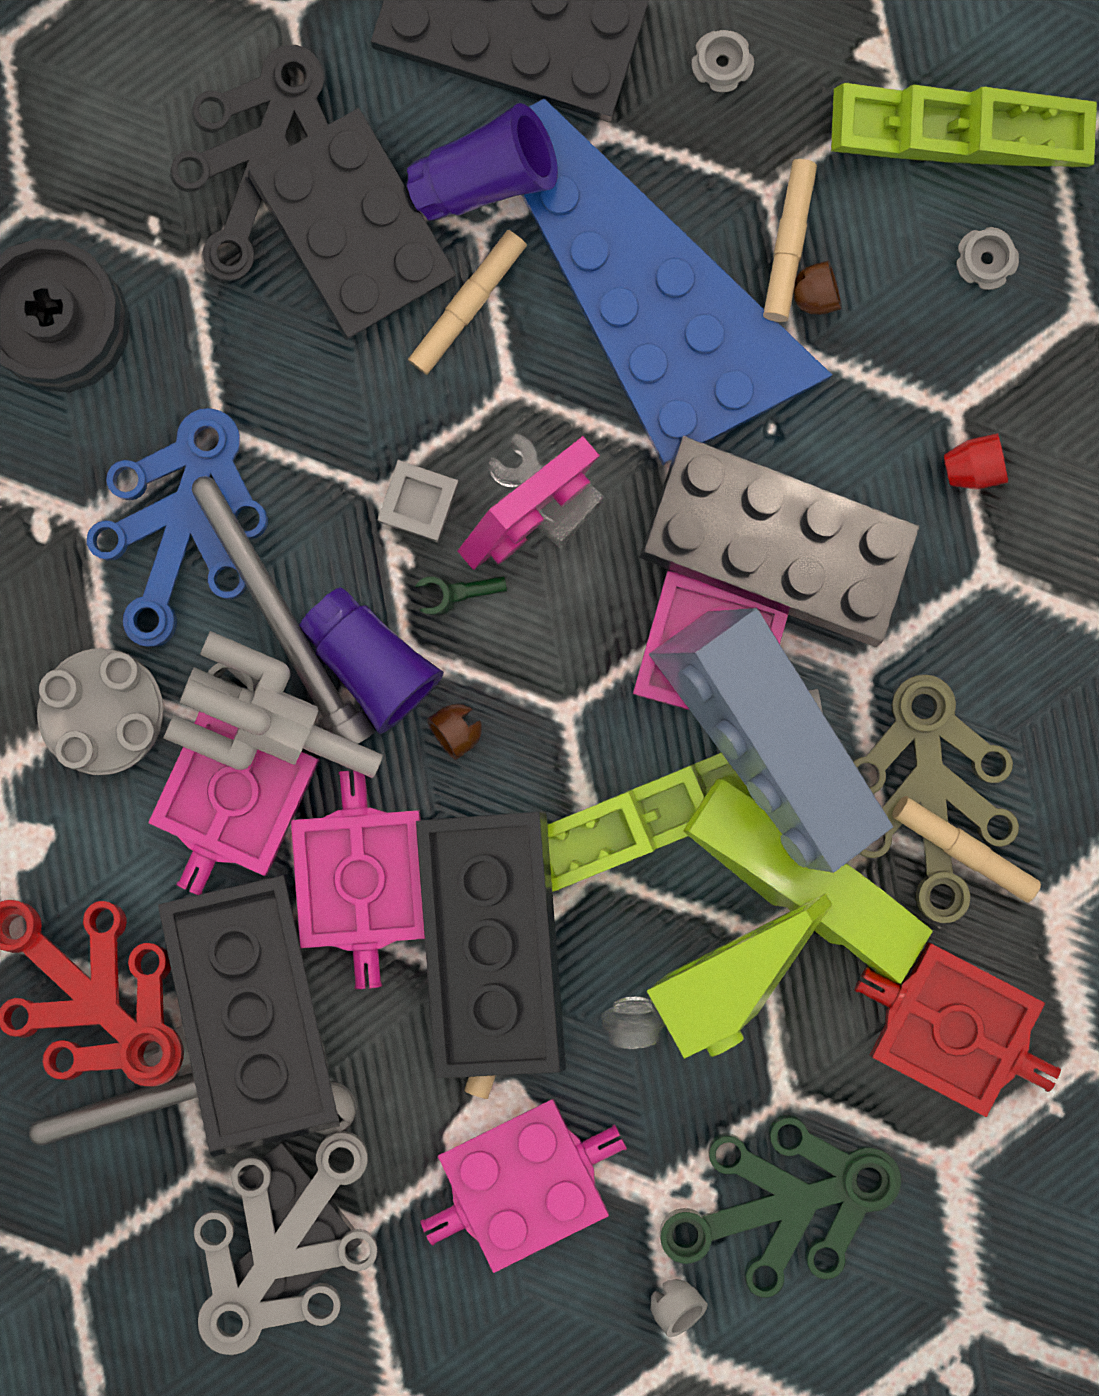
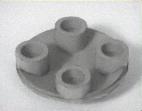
M89 649L68 657L54 670L48 672L41 680L37 708L39 730L50 752L64 766L91 775L114 774L135 765L155 744L163 722L162 695L151 672L134 657L113 649Z

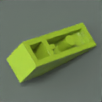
M826 893L669 972L647 990L684 1059L705 1048L709 1055L714 1057L744 1040L740 1030L759 1013L832 906Z

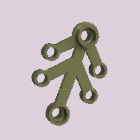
M917 675L900 684L893 695L891 704L894 723L865 757L853 760L856 767L868 763L875 768L877 779L869 787L874 794L885 783V770L914 740L916 767L882 806L893 828L883 835L882 845L877 850L868 851L864 849L859 853L864 857L878 858L886 854L890 849L892 835L902 824L892 817V813L897 803L904 796L911 798L918 804L920 803L921 806L948 822L946 801H948L977 826L980 838L989 845L1007 846L1018 835L1019 823L1012 812L1006 809L995 808L942 763L940 737L971 760L974 775L985 783L1004 781L1010 775L1013 768L1012 757L1005 748L998 745H990L955 716L956 700L954 694L944 681L935 676ZM921 694L931 698L934 704L933 713L927 719L918 718L912 711L914 698ZM988 752H995L1002 759V770L996 776H989L982 770L981 761ZM996 815L1003 816L1009 824L1007 835L999 840L992 838L987 830L989 820ZM923 837L926 877L921 880L916 890L917 906L922 914L930 920L939 923L954 922L960 919L968 910L970 904L969 888L961 877L953 874L952 857ZM945 884L951 890V902L944 908H935L930 901V892L935 886Z

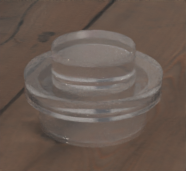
M643 997L621 998L614 1002V1008L602 1014V1027L609 1032V1042L621 1048L636 1049L655 1045L660 1041V1030L665 1027V1023L656 1007L652 1006V1001Z

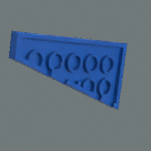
M542 99L529 106L540 118L549 134L557 159L558 178L556 185L551 190L521 196L663 466L672 461L677 444L683 436L706 444L832 377V374L778 322L764 318V309L548 101Z

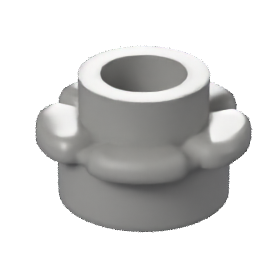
M728 30L712 31L702 36L697 42V55L692 58L691 63L692 71L699 82L710 84L711 90L721 93L730 92L737 88L740 81L748 80L754 68V57L749 54L747 40L739 33ZM720 56L727 57L728 65L725 67L719 66L716 61L717 58Z
M988 227L982 231L973 230L963 237L958 246V251L961 254L956 262V266L960 276L967 283H977L981 289L994 290L1003 286L1006 282V277L1013 275L1017 270L1019 264L1018 251L1010 236L1001 229ZM989 253L993 258L992 263L984 264L981 260L982 254Z

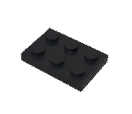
M360 108L355 109L249 170L248 176L345 340L355 336L456 276L455 271L420 211L415 208L409 192Z

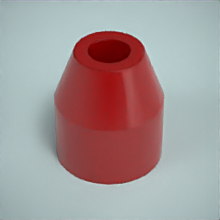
M998 433L966 440L944 454L950 486L978 490L1008 483Z

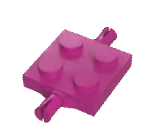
M200 711L194 722L232 740L238 730L237 727ZM183 747L148 822L178 836L189 849L193 850L176 885L185 890L189 889L199 868L189 892L197 895L203 894L202 891L216 861L237 863L263 876L268 875L291 825V820H293L320 759L301 751L298 760L293 765L257 750L252 764L244 770H237Z
M353 770L355 796H353L351 771H341L338 774L340 775L342 810H338L323 818L291 820L300 948L334 946L347 951H353L354 989H365L367 987L365 963L368 964L369 988L382 987L378 949L395 941L425 939L416 821L421 820L420 810L387 813L375 808H368L365 775Z
M551 1099L438 1155L452 1185L454 1205L425 1220H420L424 1232L444 1222H448V1225L426 1236L430 1244L433 1246L435 1243L466 1228L467 1232L479 1242L493 1273L608 1217L609 1212L595 1185L593 1165L620 1151L627 1150L623 1139L601 1149L598 1147L620 1136L616 1125L614 1124L611 1128L581 1142L580 1138L567 1127L554 1099Z

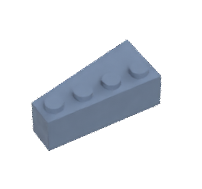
M757 608L708 611L649 653V656L747 786L754 801L767 813L781 832V842L785 850L798 865L808 869L834 873L893 828L892 823Z

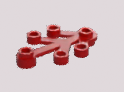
M4 900L0 902V950L11 953L23 952L73 1000L34 1003L27 999L12 998L6 1001L0 1008L1 1030L9 1036L26 1038L36 1033L38 1029L101 1025L119 1042L81 1047L75 1042L64 1040L53 1042L46 1048L43 1054V1067L47 1074L55 1079L72 1080L79 1077L83 1072L122 1069L131 1081L142 1086H160L173 1079L182 1066L184 1047L177 1032L164 1024L163 980L171 971L168 951L162 946L153 943H143L135 947L129 956V970L137 978L136 1021L119 1005L117 938L125 931L127 919L124 911L118 905L107 901H98L91 904L84 913L83 925L86 932L90 935V978L41 933V918L32 906L17 900ZM104 910H110L114 917L113 925L110 930L101 933L96 927L97 916ZM22 916L26 921V931L22 937L13 939L9 932L10 924L15 918ZM154 951L159 957V967L154 973L146 975L142 971L141 960L145 954ZM23 1006L28 1011L29 1018L27 1024L17 1030L12 1025L11 1016L16 1008ZM157 1042L162 1048V1058L157 1065L151 1067L144 1060V1051L150 1043ZM67 1048L72 1052L74 1062L68 1071L62 1073L57 1068L56 1057L61 1050Z

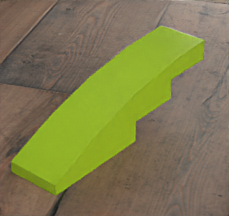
M843 83L834 88L831 151L952 163L1089 167L1094 165L1097 102L983 86L973 92L920 85H911L904 90Z
M719 753L548 824L552 891H557L687 837L688 835L683 830L716 779L725 780L752 798L747 786L724 755Z
M716 779L683 830L684 833L774 906L786 907L792 911L826 893L832 906L815 929V932L830 944L844 945L876 973L895 983H902L933 930L847 863L834 873L808 869L798 865L785 850L781 842L782 834L767 813L758 806L753 798L723 779Z

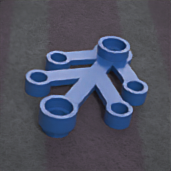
M205 408L192 412L181 422L175 443L136 463L129 460L116 462L107 473L109 490L120 499L131 501L141 497L149 483L185 467L177 492L116 523L111 521L97 522L90 528L87 534V546L91 553L100 559L111 561L120 558L126 552L127 546L165 528L143 597L134 599L127 606L123 615V627L127 636L139 645L159 647L167 643L176 631L177 616L169 601L191 535L210 570L208 584L214 594L223 599L231 600L240 597L247 589L240 574L239 584L234 590L224 592L218 587L217 577L222 570L233 568L237 571L192 493V485L197 478L202 476L211 477L212 475L236 518L246 508H253L258 511L260 519L257 527L251 531H244L248 539L258 538L267 529L268 515L265 509L259 503L253 501L233 462L240 449L239 430L234 421L222 411ZM204 429H214L219 435L217 446L209 451L200 450L196 443L198 434ZM123 470H135L138 475L137 486L129 492L120 491L117 486L118 475ZM104 530H114L118 535L116 548L110 552H101L97 546V537ZM145 609H154L159 616V624L152 632L144 633L137 625L138 615Z

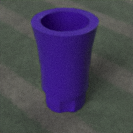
M517 103L484 126L455 141L433 149L429 156L410 164L407 168V189L415 208L422 212L428 221H435L452 214L460 216L482 206L511 197L553 189L558 178L557 159L549 134L540 118L529 106Z
M342 587L327 594L306 614L299 624L304 635L317 648L316 655L335 673L360 704L379 734L391 729L413 711L435 688L444 674V671L414 651L390 630L367 605L360 606Z

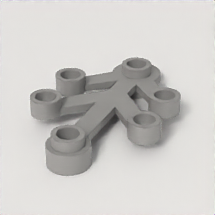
M342 1131L328 1135L321 1142L316 1153L318 1171L276 1233L267 1189L272 1176L269 1165L265 1160L256 1156L245 1157L236 1164L232 1171L231 1182L236 1192L242 1195L254 1265L239 1287L229 1248V1243L235 1231L231 1217L223 1211L211 1210L199 1218L194 1228L195 1241L205 1250L212 1288V1295L204 1302L200 1310L198 1328L203 1341L212 1350L226 1355L239 1354L248 1350L256 1343L261 1330L264 1328L305 1320L313 1325L324 1326L336 1319L341 1306L340 1295L333 1286L326 1283L312 1285L301 1296L267 1301L261 1300L274 1280L278 1278L345 1266L353 1271H362L374 1263L378 1250L377 1242L371 1233L363 1229L351 1230L342 1239L298 1247L339 1185L353 1183L364 1173L368 1161V1152L366 1145L360 1137L354 1133ZM344 1147L352 1152L354 1164L350 1169L338 1171L331 1166L329 1155L336 1148ZM255 1165L262 1170L264 1180L259 1187L251 1189L241 1183L239 1175L244 1166ZM211 1219L221 1221L226 1227V1237L216 1243L208 1241L202 1232V1227L206 1221ZM360 1238L369 1244L371 1252L365 1260L354 1261L347 1256L345 1247L352 1239ZM325 1293L333 1300L334 1307L329 1314L316 1315L309 1308V1299L314 1294ZM234 1311L241 1316L243 1326L238 1332L226 1333L220 1328L218 1318L223 1312Z

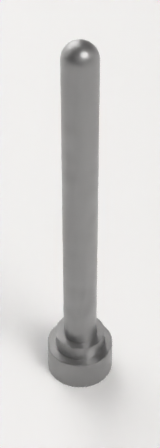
M202 476L197 478L192 485V493L312 700L318 707L322 718L318 720L321 728L357 744L375 733V730L363 709L356 712L351 702L344 704L218 485L210 477Z
M321 1039V1043H322V1047H323V1051H324V1056H325V1060H326V1065H327V1069H328L327 1056H326L325 1048H324V1045H323V1042H322V1039ZM193 1072L173 1078L160 1086H147L38 1120L31 1125L29 1137L34 1144L43 1146L198 1098Z

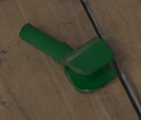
M504 576L453 584L442 578L425 577L415 586V588H427L437 584L443 591L442 602L437 607L419 609L421 612L429 615L446 614L454 607L455 602L465 601L468 598L507 592Z

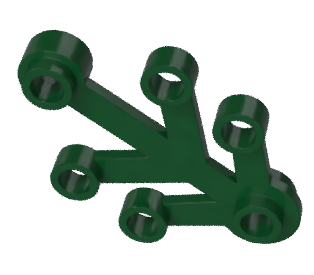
M792 1115L780 1116L773 1121L769 1129V1140L774 1149L785 1156L800 1154L834 1175L807 1183L748 1151L738 1136L731 1133L720 1134L711 1141L708 1148V1157L712 1166L722 1174L735 1173L772 1194L704 1215L690 1208L676 1209L669 1213L662 1221L660 1227L662 1248L672 1260L678 1263L690 1264L699 1261L707 1254L713 1240L780 1221L763 1254L751 1259L744 1272L749 1290L758 1297L769 1298L776 1295L782 1289L784 1284L783 1271L816 1210L841 1202L826 1236L813 1240L808 1245L805 1253L806 1263L816 1277L825 1280L833 1279L845 1267L846 1258L844 1253L866 1212L883 1210L898 1196L901 1187V1174L897 1163L889 1154L874 1147L858 1148L848 1154L809 1133L799 1118ZM788 1124L797 1126L800 1130V1139L795 1145L785 1147L778 1143L777 1134L782 1126ZM730 1142L738 1146L740 1154L736 1162L724 1165L717 1161L716 1151L720 1145ZM871 1167L878 1170L879 1182L874 1188L865 1190L858 1187L857 1175L862 1169ZM683 1222L691 1223L697 1229L696 1238L688 1244H680L673 1238L675 1227ZM825 1247L832 1248L837 1253L835 1264L828 1269H821L815 1266L814 1256L817 1251ZM761 1266H770L776 1271L775 1281L768 1287H759L753 1282V1274Z

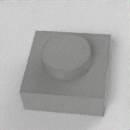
M398 460L377 521L439 543L459 481Z

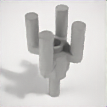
M209 632L200 655L259 680L255 691L252 692L194 667L179 703L237 727L236 735L232 740L173 714L163 737L164 739L237 770L248 768L252 764L257 750L295 765L302 749H305L370 778L375 776L383 757L382 754L313 725L318 713V707L284 693L290 678V670L285 663L217 633Z

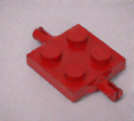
M927 942L912 973L900 985L872 971L869 967H866L862 972L861 977L882 987V990L879 991L858 980L854 991L888 1007L886 1010L885 1026L870 1053L872 1058L985 1117L989 1114L1000 1090L1015 1075L1045 1089L1046 1092H1050L1056 1083L1035 1073L1034 1069L1036 1068L1058 1080L1061 1068L1028 1052L1031 1030L1045 1005L1039 999Z

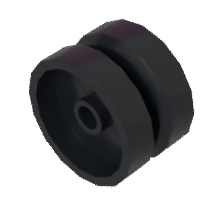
M36 238L9 247L0 255V364L4 368L11 371L19 379L43 391L73 392L96 384L116 367L128 343L130 314L122 290L89 252L65 240ZM54 310H63L62 314H54L55 323L47 326L49 314Z

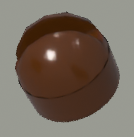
M829 260L810 265L798 273L793 293L794 301L802 311L811 315H824L842 309L837 281Z
M450 704L427 718V723L434 736L454 760L459 759L473 749L479 742L482 734L481 720L470 727L463 720L473 710L471 707L463 704Z

